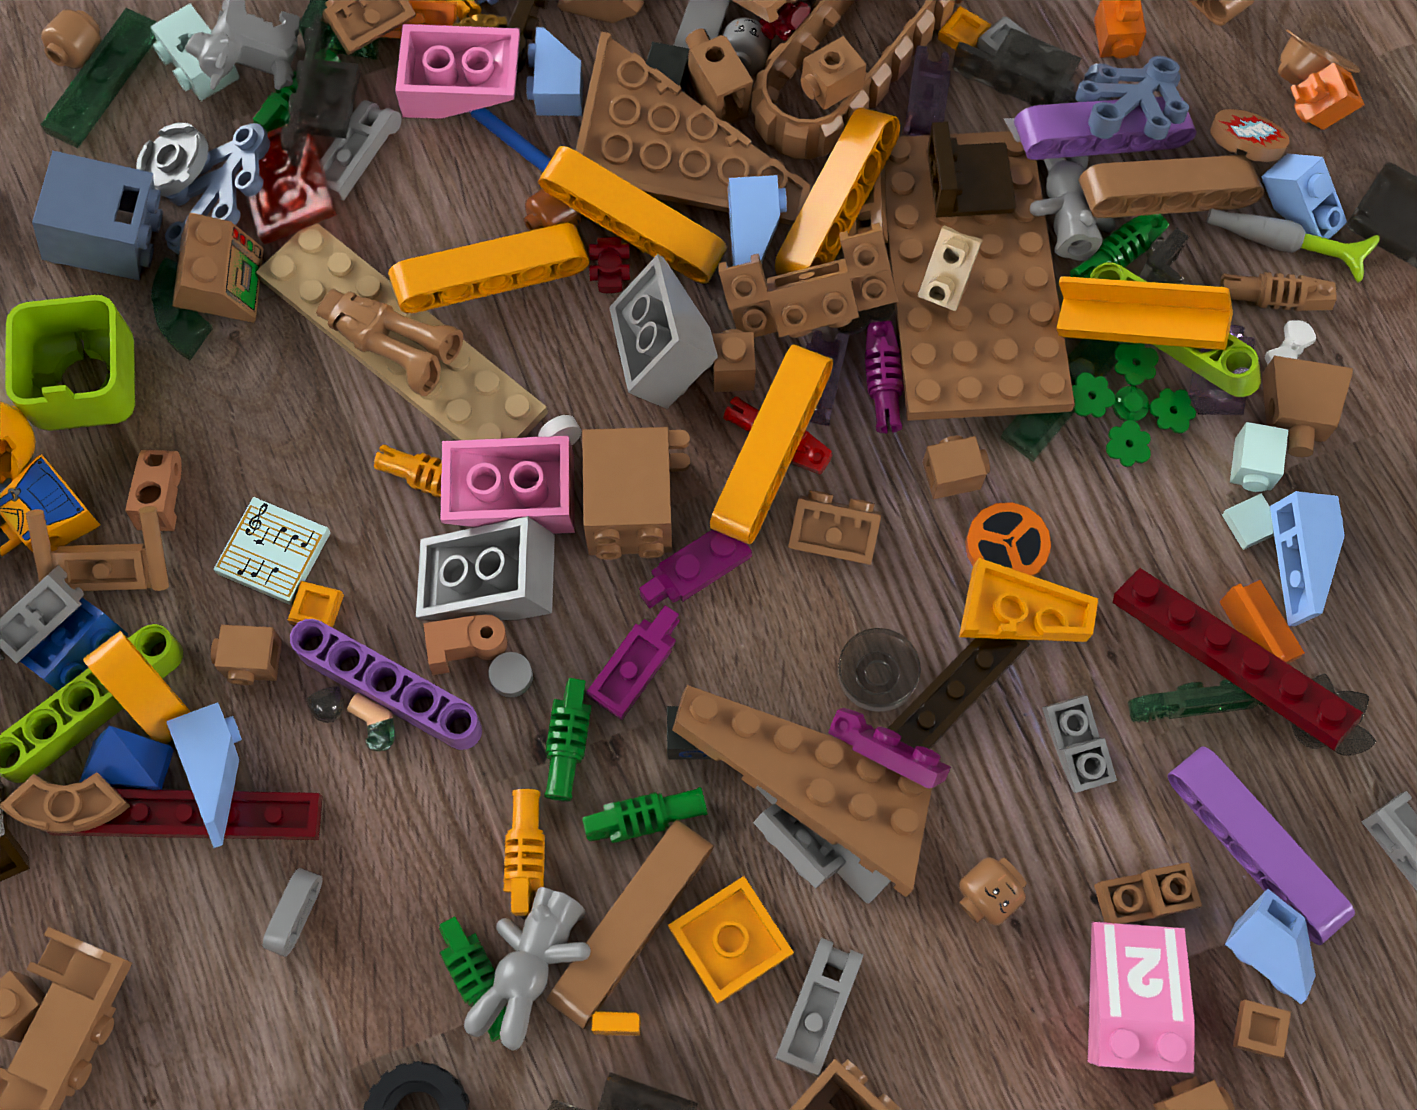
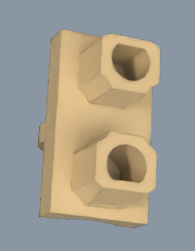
M943 226L917 297L956 311L983 240Z

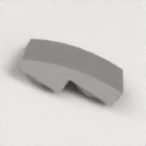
M689 0L674 46L689 49L685 39L691 32L697 29H705L710 39L718 37L730 0Z
M1081 695L1042 707L1059 760L1074 793L1117 781L1106 740L1099 737L1087 695Z

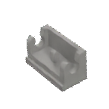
M59 565L0 618V649L16 664L82 605L79 602L84 596L82 589L77 587L74 590L65 582L67 573Z
M1405 791L1361 822L1417 891V814L1407 803L1412 797Z

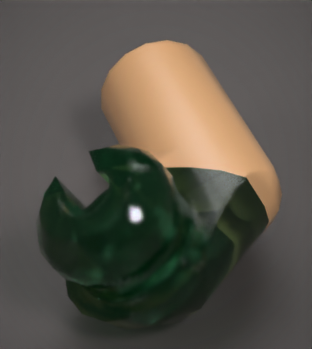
M360 693L355 694L348 705L347 711L367 723L368 738L365 739L367 747L375 752L390 749L396 738L392 712Z

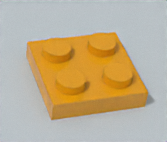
M742 876L668 924L669 930L717 1005L794 954L745 876Z

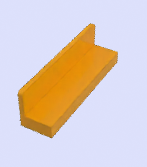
M1060 277L1059 286L1063 295V302L1056 328L1059 336L1226 350L1233 316L1230 291L1227 287Z

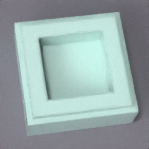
M1262 493L1226 509L1222 514L1243 550L1274 536L1270 506Z

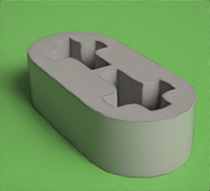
M298 868L295 871L265 932L263 939L264 949L286 957L292 951L318 897L322 885V876L303 868Z

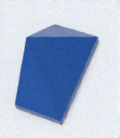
M109 725L93 741L80 782L97 772L112 787L162 790L174 749L170 745Z

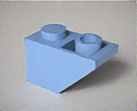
M536 27L535 43H529L528 62L529 67H534V76H527V99L534 100L536 115L582 116L583 74L581 60L544 27Z
M1287 153L1261 176L1274 210L1286 220L1302 225L1305 233L1330 239L1347 223L1323 157Z
M1267 888L1235 922L1225 945L1233 951L1240 961L1253 966L1267 977L1278 991L1291 996L1298 1003L1302 1004L1307 999L1316 976L1306 918Z

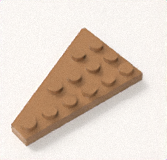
M601 31L576 151L656 199L729 213V178L777 175L778 188L786 189L787 211L780 213L778 223L793 225L809 196L811 185L797 174L787 171L784 164L776 158H770L754 146L748 137L728 122L718 119L704 104L701 106L682 91L679 85L659 70L649 67L645 60L635 52L632 54L613 40L610 33Z

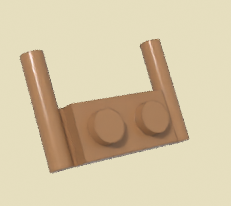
M146 506L139 509L144 544L59 546L56 551H51L44 511L41 509L28 511L26 518L39 582L59 565L67 573L65 582L74 590L77 587H80L82 591L137 590L147 588L161 591L169 587L157 508Z

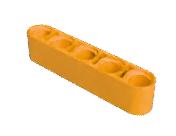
M858 108L853 112L777 254L775 261V272L777 275L835 260L842 246L839 233L844 231L849 233L899 138L900 122L896 116L866 108Z
M559 146L538 180L540 187L550 196L561 200L575 211L649 255L655 257L658 254L664 257L671 268L696 282L708 283L727 251L726 243L714 233L569 147Z
M563 223L406 259L394 264L389 269L388 275L400 310L411 314L573 276L586 269L590 262L577 227L571 223Z
M794 344L790 346L711 516L710 529L749 545L753 543L829 380L833 359Z

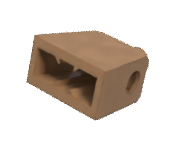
M697 29L691 32L685 39L690 49L687 75L700 105L703 106L704 104L714 112L718 119L729 124L748 117L753 80L728 38L721 35L710 39L705 29Z
M1273 356L1262 373L1267 426L1288 429V453L1295 457H1309L1313 455L1314 441H1326L1335 431L1340 421L1353 368Z

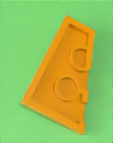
M978 558L972 568L959 637L1087 642L1094 632L1098 598Z

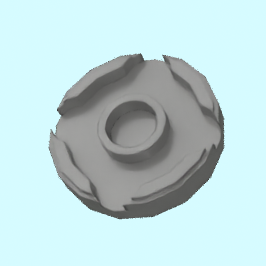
M177 122L160 129L157 132L160 137L154 143L149 139L137 158L136 169L153 173L155 189L161 191V196L167 197L179 193L192 184L202 172L207 161L209 146L206 138L189 123Z

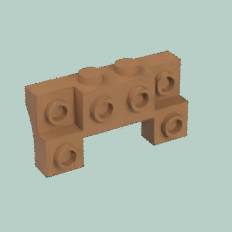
M880 222L872 224L873 231L848 236L847 231L839 233L845 259L767 278V283L759 253L751 255V262L728 267L727 261L719 263L721 283L736 329L743 332H753L754 338L778 332L779 337L789 335V337L798 338L811 333L812 329L827 325L831 328L843 327L849 324L852 319L859 318V311L898 302Z
M47 928L44 936L51 939L38 964L30 961L26 970L53 982L9 1068L0 1065V1110H59L66 1096L72 1097L75 1090H79L84 1086L92 1070L90 1060L98 1044L102 1045L108 1039L113 1029L114 1018L112 1016L116 1008L111 1005L132 962L53 928Z

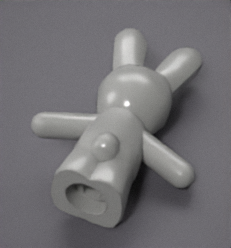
M1089 156L1066 157L1067 161H1065V158L1044 159L1049 171L1046 184L1049 198L1034 201L1030 206V212L1033 216L1055 214L1054 230L1057 235V243L1054 252L1058 256L1079 261L1087 260L1097 252L1102 244L1103 238L1099 229L1109 233L1116 227L1113 218H1096L1092 215L1079 183L1080 175L1087 168Z
M540 887L535 895L532 910L526 918L523 931L508 918H502L498 921L496 926L498 933L515 951L506 955L499 962L495 970L493 986L467 1013L464 1028L468 1034L473 1037L483 1035L490 1029L499 1013L508 1003L500 1029V1038L502 1044L509 1050L514 1051L520 1048L526 1036L532 1003L544 992L547 986L548 964L583 961L590 956L591 950L588 944L584 942L568 943L570 930L577 921H581L586 915L582 905L562 892Z

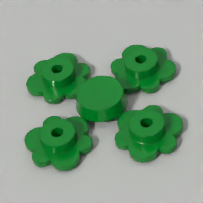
M1122 343L1116 347L1114 352L1115 358L1118 361L1114 369L1117 374L1124 375L1126 382L1131 386L1121 388L1115 395L1111 389L1107 388L1108 381L1105 377L1098 376L1095 378L1088 372L1079 374L1076 377L1075 385L1072 386L1075 403L1073 410L1077 415L1086 417L1091 414L1095 418H1100L1105 414V408L1112 406L1115 415L1120 420L1125 421L1120 427L1115 426L1109 430L1108 435L1111 440L1106 445L1108 456L1112 459H1120V463L1124 467H1130L1135 462L1139 464L1145 463L1151 456V451L1147 446L1151 440L1150 435L1145 431H1141L1139 424L1135 422L1143 419L1147 415L1148 410H1150L1154 417L1158 418L1157 425L1160 429L1167 430L1170 428L1177 434L1187 431L1190 425L1189 421L1196 417L1195 408L1190 406L1191 396L1185 390L1180 389L1173 392L1171 389L1165 388L1159 393V398L1154 399L1149 405L1147 395L1140 388L1135 387L1142 384L1145 379L1151 380L1156 376L1154 366L1159 361L1156 350L1149 347L1145 348V344Z

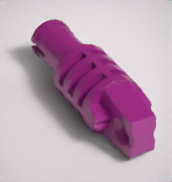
M892 321L868 323L864 356L867 393L874 399L875 428L879 433L888 434L887 417H890L892 433H895L902 429L899 397L904 391L901 353Z

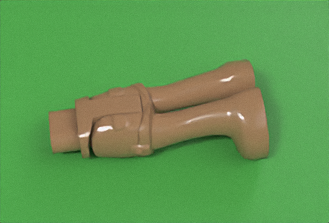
M331 289L319 304L316 312L317 316L328 321L331 329L339 331L346 339L352 342L355 349L361 352L370 351L379 354L403 367L407 371L408 386L420 396L429 395L436 387L441 374L439 361L446 365L452 363L458 356L463 344L464 337L462 331L453 326H432L407 318L395 312L391 305L357 296L356 293L351 291L343 294L335 289ZM392 331L421 345L428 352L399 342L389 337L388 334Z

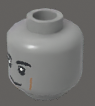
M740 18L733 20L726 26L723 36L728 38L749 75L752 76L764 68L772 45L771 39L764 36L761 31L763 26L758 21L750 18Z

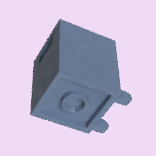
M52 151L32 221L41 259L55 264H64L140 281L143 267L149 268L153 258L154 244H150L152 232L158 233L160 231L163 210L159 209L161 191L155 189L153 173ZM118 210L133 213L131 224L115 221Z

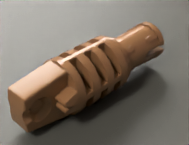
M1271 272L1260 273L1258 277L1223 273L1219 286L1229 288L1231 300L1255 302L1256 306L1265 309L1270 305L1271 309L1278 310L1282 306L1283 310L1289 311L1293 307L1294 311L1299 312L1333 310L1337 299L1335 282L1310 278L1306 275H1299L1296 279L1294 274H1287L1286 278H1284L1283 273H1276L1272 277Z

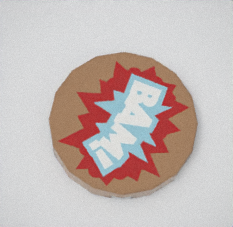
M1227 109L1219 111L1215 115L1210 128L1211 136L1220 146L1231 153H1236L1238 148L1248 152L1246 157L1253 161H1277L1282 158L1290 144L1289 136L1281 127L1260 115L1243 110Z

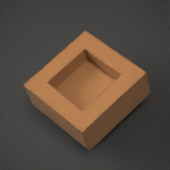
M1249 1000L1240 1001L1233 1047L1275 1059L1284 1058L1291 1012Z

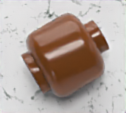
M542 188L526 199L525 210L527 216L523 218V221L529 231L563 223H571L576 227L581 224V213L575 211L561 200L550 196Z

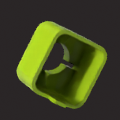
M88 295L31 301L15 306L9 312L6 319L5 389L7 396L29 422L41 430L73 429L117 424L126 421L133 414L135 407L134 338L131 329L113 302L103 295ZM83 340L84 350L88 356L105 362L110 373L106 375L105 382L97 391L74 394L66 385H58L57 382H61L62 375L70 365L83 359Z

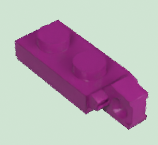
M712 529L660 562L659 566L651 571L654 578L639 588L640 597L649 609L669 597L672 603L680 599L684 602L752 557V550L746 543Z
M665 605L652 623L644 619L639 625L635 624L587 690V697L620 720H623L672 652L676 639L670 635L680 622V619H678L679 614Z
M844 707L837 710L828 731L830 735L852 745V750L928 789L946 781L951 769L950 766L940 762L941 757L936 752L921 746L913 748L901 742V736L893 730L880 726L875 729L872 725L866 723L862 713Z

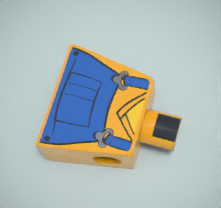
M42 454L35 458L0 493V515L6 521L0 526V555L2 557L22 542L33 552L26 513L31 510L41 509L44 511L51 551L57 550L59 546H65L100 526L96 518Z

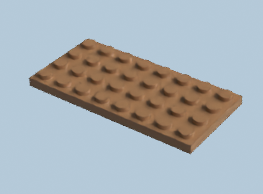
M1011 131L950 134V138H957L958 145L1006 143L1016 209L1011 214L936 218L927 157L930 135L899 137L885 163L889 239L887 248L898 302L894 303L898 344L901 353L907 421L1072 412L1075 403L1065 339L1058 335L1056 329L1060 307L1045 215L1033 216L1030 212L1031 204L1034 201L1043 199L1037 160L1027 158L1022 143L1016 142ZM943 226L983 240L956 311L917 297Z

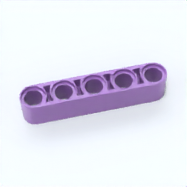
M1155 97L1163 112L1166 104L1163 97ZM1118 100L1036 105L1024 109L1014 119V124L1026 156L1031 160L1174 149L1190 142L1196 135V129L1188 112L1183 123H1171L1165 139L1155 140L1149 138L1144 134L1147 119L1139 104L1123 118L1120 130L1113 137L1101 139L1094 136L1090 132L1088 124L1093 105L1099 102L1114 104Z
M313 618L304 619L293 627L290 633L291 646L307 666L351 691L360 693L384 706L392 714L453 748L459 750L469 749L480 740L482 725L474 708L467 702L319 620ZM314 636L323 637V641L317 649L311 651L304 650V646L310 638ZM350 656L360 657L359 663L354 669L350 671L340 670V666L346 658ZM389 676L396 678L395 686L387 692L376 691L378 682L381 679ZM422 697L434 699L433 705L428 711L424 713L413 711V706L418 699ZM461 717L471 720L470 727L466 732L461 734L450 732V726L454 720Z
M1204 746L1199 747L1168 773V780L1176 793L1264 891L1268 888L1306 918L1310 941L1317 945H1322L1354 917L1355 911L1348 899L1213 751Z

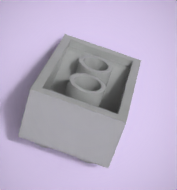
M657 254L611 304L609 309L628 393L668 409L705 370L711 367L718 358L711 329L665 258Z
M527 516L421 539L416 618L419 620H448L468 616L493 615L500 620H519L551 614L555 534Z

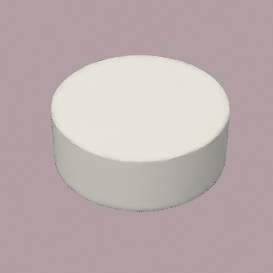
M561 415L544 424L539 431L538 437L569 436L572 446L580 438L582 431L573 416Z

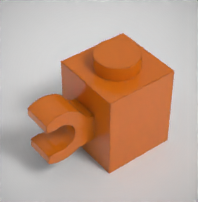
M1100 0L1094 18L1100 58H1127L1138 55L1146 35L1141 0Z
M1336 63L1330 64L1318 73L1310 74L1309 78L1299 85L1290 87L1296 101L1294 105L1300 119L1304 123H1311L1322 130L1365 105L1352 74Z

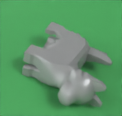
M224 0L222 3L223 11H219L217 24L210 34H204L203 32L195 33L185 46L186 51L199 60L201 70L211 78L210 89L214 90L220 80L232 70L235 63L273 74L274 87L280 90L285 86L293 84L292 78L294 74L291 63L298 47L297 36L300 30V17L281 11L279 21L282 24L274 27L272 22H266L263 18L256 17L254 14H247L245 0Z

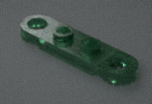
M1227 679L1219 682V686L1204 687L1202 682L1187 683L1178 686L1177 691L1144 695L1134 698L1127 703L1130 718L1133 722H1148L1150 720L1149 717L1152 718V721H1156V716L1158 719H1164V717L1174 719L1254 709L1258 704L1260 706L1266 705Z

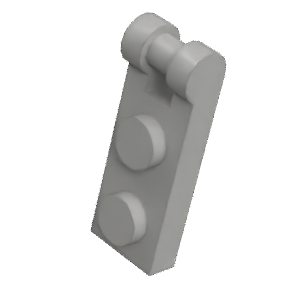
M362 101L307 180L312 188L344 201L389 134H394L399 130L402 119L401 114L390 108L381 110L379 105L374 102Z
M822 937L775 1057L780 1062L816 1077L820 1075L863 959V954L854 950L846 953L834 948V942ZM826 964L842 970L839 982L822 975Z

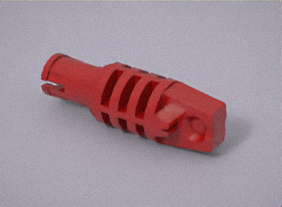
M735 396L730 402L734 405L733 409L727 406L723 419L750 432L760 410ZM805 430L790 464L821 475L830 462L833 453L811 435L810 432Z

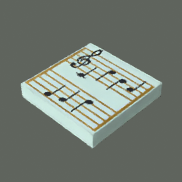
M253 497L213 570L220 576L292 606L300 582H305L331 532L328 527Z

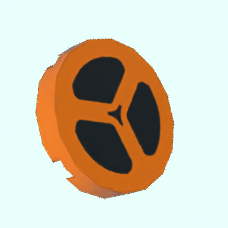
M1013 502L996 503L981 510L971 522L965 540L967 557L972 566L978 558L1034 577L1046 564L1051 549L1050 533L1042 518L1029 507Z

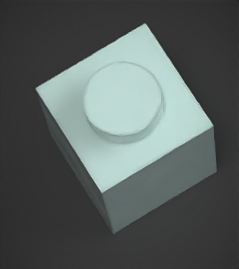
M1246 422L1235 438L1230 483L1242 485L1244 489L1253 492L1271 491L1284 473L1288 429Z

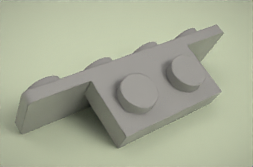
M757 785L756 788L772 806L764 810L753 823L764 834L766 840L775 846L795 867L798 874L806 879L815 889L837 872L865 903H870L891 882V880L877 870L871 873L859 864V857L840 844L832 845L776 805L777 799Z

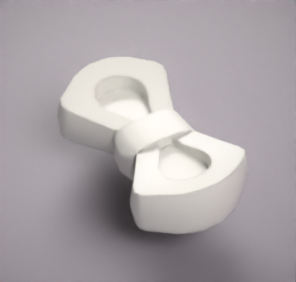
M1288 321L1284 325L1285 340L1281 346L1269 350L1265 354L1267 365L1274 355L1297 359L1304 348L1316 341L1313 328L1304 321Z

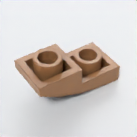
M1189 862L1147 870L1142 874L1101 881L1094 885L1104 923L1133 924L1202 907Z

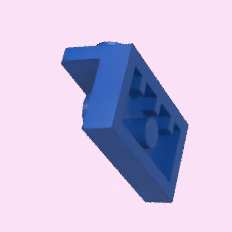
M83 597L79 600L82 605L20 660L21 663L57 691L88 669L83 658L119 631L126 637L128 636L125 630Z

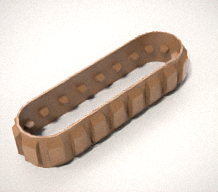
M816 0L811 6V13L792 33L786 43H780L766 59V69L757 74L752 92V112L755 114V129L767 145H771L779 153L794 159H814L832 152L853 112L858 108L869 109L878 106L889 92L890 82H896L909 68L912 56L919 55L931 41L933 30L940 29L953 14L954 5L962 3L963 0H925L923 7L912 20L910 19L906 23L903 31L891 46H887L877 63L869 72L865 73L862 89L844 99L830 115L817 119H798L783 113L773 103H777L781 88L796 73L797 69L802 65L803 59L817 48L823 38L856 1Z

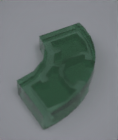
M165 257L156 272L151 292L156 323L173 349L186 359L191 360L212 331V327L207 320L199 315L198 311L172 306L178 263Z

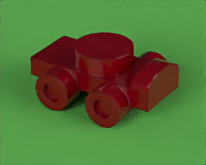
M799 2L796 7L793 3H785L777 10L779 16L777 20L769 23L762 18L759 21L763 26L761 31L768 39H773L777 35L780 39L786 41L808 17L811 9L804 2Z
M621 237L597 238V244H589L590 260H598V265L589 266L590 281H598V291L600 293L612 294L622 292V280H630V264H622V259H630L629 243H621Z

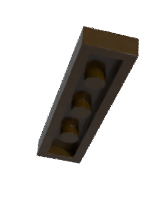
M975 638L904 710L888 729L898 733L901 736L900 741L913 748L921 746L931 749L1027 650L1030 643L1019 639Z

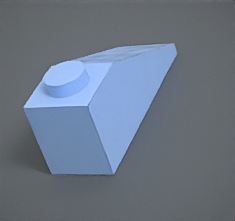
M777 175L729 178L728 203L733 266L751 262V255L758 253L762 264L778 226L780 213L787 211L786 189L778 188Z
M1296 491L1270 506L1288 626L1295 627L1323 613L1345 536L1339 498L1335 495Z
M217 702L166 721L213 848L223 845L239 765V757L234 743L242 740L234 717L224 718Z

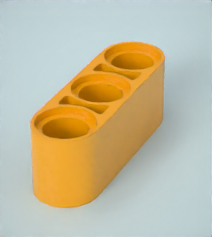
M121 631L83 658L97 679L152 740L168 744L173 740L166 721L191 711Z

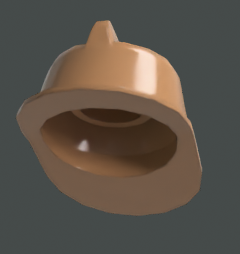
M1288 29L1285 30L1291 36L1280 55L1279 60L1281 64L1278 73L1292 85H1299L1307 80L1310 74L1318 73L1332 63H1336L1348 71L1360 73V68L1346 58L1324 47L1302 40Z

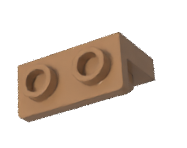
M328 0L325 3L327 8L323 10L322 20L325 25L329 24L345 51L350 55L415 18L416 13L408 0Z
M809 490L808 497L799 496L788 548L871 565L881 520V512L874 510L875 503L850 498L849 505L832 502L834 495L815 490Z

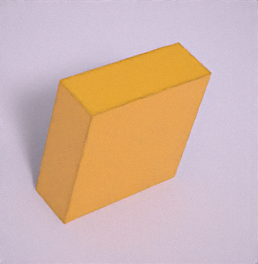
M959 6L939 31L938 40L970 58L978 48V38L990 29L992 24Z
M301 581L287 620L290 624L296 625L304 619L313 618L333 628L344 594L340 590Z
M595 1012V1014H592V1032L594 1035L640 1036L641 1019L637 1013Z

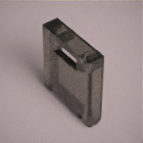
M1386 163L1360 201L1354 214L1347 221L1346 226L1349 230L1366 240L1378 235L1379 242L1377 246L1416 268L1417 176L1393 163Z

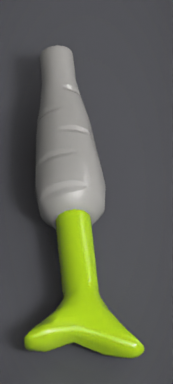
M1212 208L1206 220L1208 224L1222 227L1241 237L1278 251L1292 253L1302 248L1340 258L1349 267L1354 279L1358 283L1362 281L1364 276L1363 260L1379 242V236L1375 235L1361 242L1341 243L1307 234L1302 225L1291 220L1254 214L1231 213Z

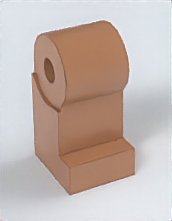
M141 450L139 453L125 509L136 530H142L139 509L146 506H154L157 508L160 531H174L177 519L174 508L178 492L177 486L180 482L182 471L181 457L178 451Z
M493 615L468 616L423 623L428 664L432 675L450 673L448 661L472 657L494 660L498 655L504 653L507 648L508 639L504 624L498 617Z

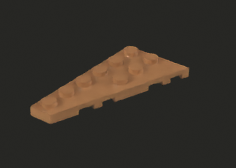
M686 686L672 728L674 732L716 762L720 760L726 762L743 775L741 780L754 789L758 785L777 799L776 805L832 845H842L859 857V864L871 873L877 870L894 882L893 888L905 897L913 891L932 788L928 789L852 750V745L840 739L698 688Z

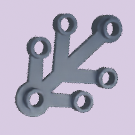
M1156 56L1152 57L1149 63L1144 65L1143 69L1100 66L1094 82L1082 81L1079 83L1075 96L1078 102L1099 101L1100 97L1121 98L1114 104L1099 102L1093 105L1088 120L1090 132L1101 139L1113 137L1120 130L1123 118L1140 104L1147 119L1144 134L1155 140L1165 139L1171 123H1183L1189 111V105L1182 100L1176 89L1181 78L1178 63L1167 57ZM1119 81L1140 82L1139 84H1118ZM1155 91H1159L1166 102L1163 112L1153 94Z
M257 123L240 127L234 133L232 141L208 151L207 161L200 174L208 172L213 165L227 160L221 168L196 178L192 184L181 192L167 196V198L175 205L181 206L187 203L190 198L203 193L190 213L204 216L208 215L219 199L220 203L213 209L212 217L231 221L236 225L241 215L237 209L236 187L245 196L250 197L256 195L263 186V179L259 176V160L266 155L270 147V140L267 137L266 130ZM242 166V167H243V170H242V171L236 176V178H235V174L238 172V170H239L240 167ZM187 218L183 223L175 222L171 224L165 233L168 247L178 256L181 234Z

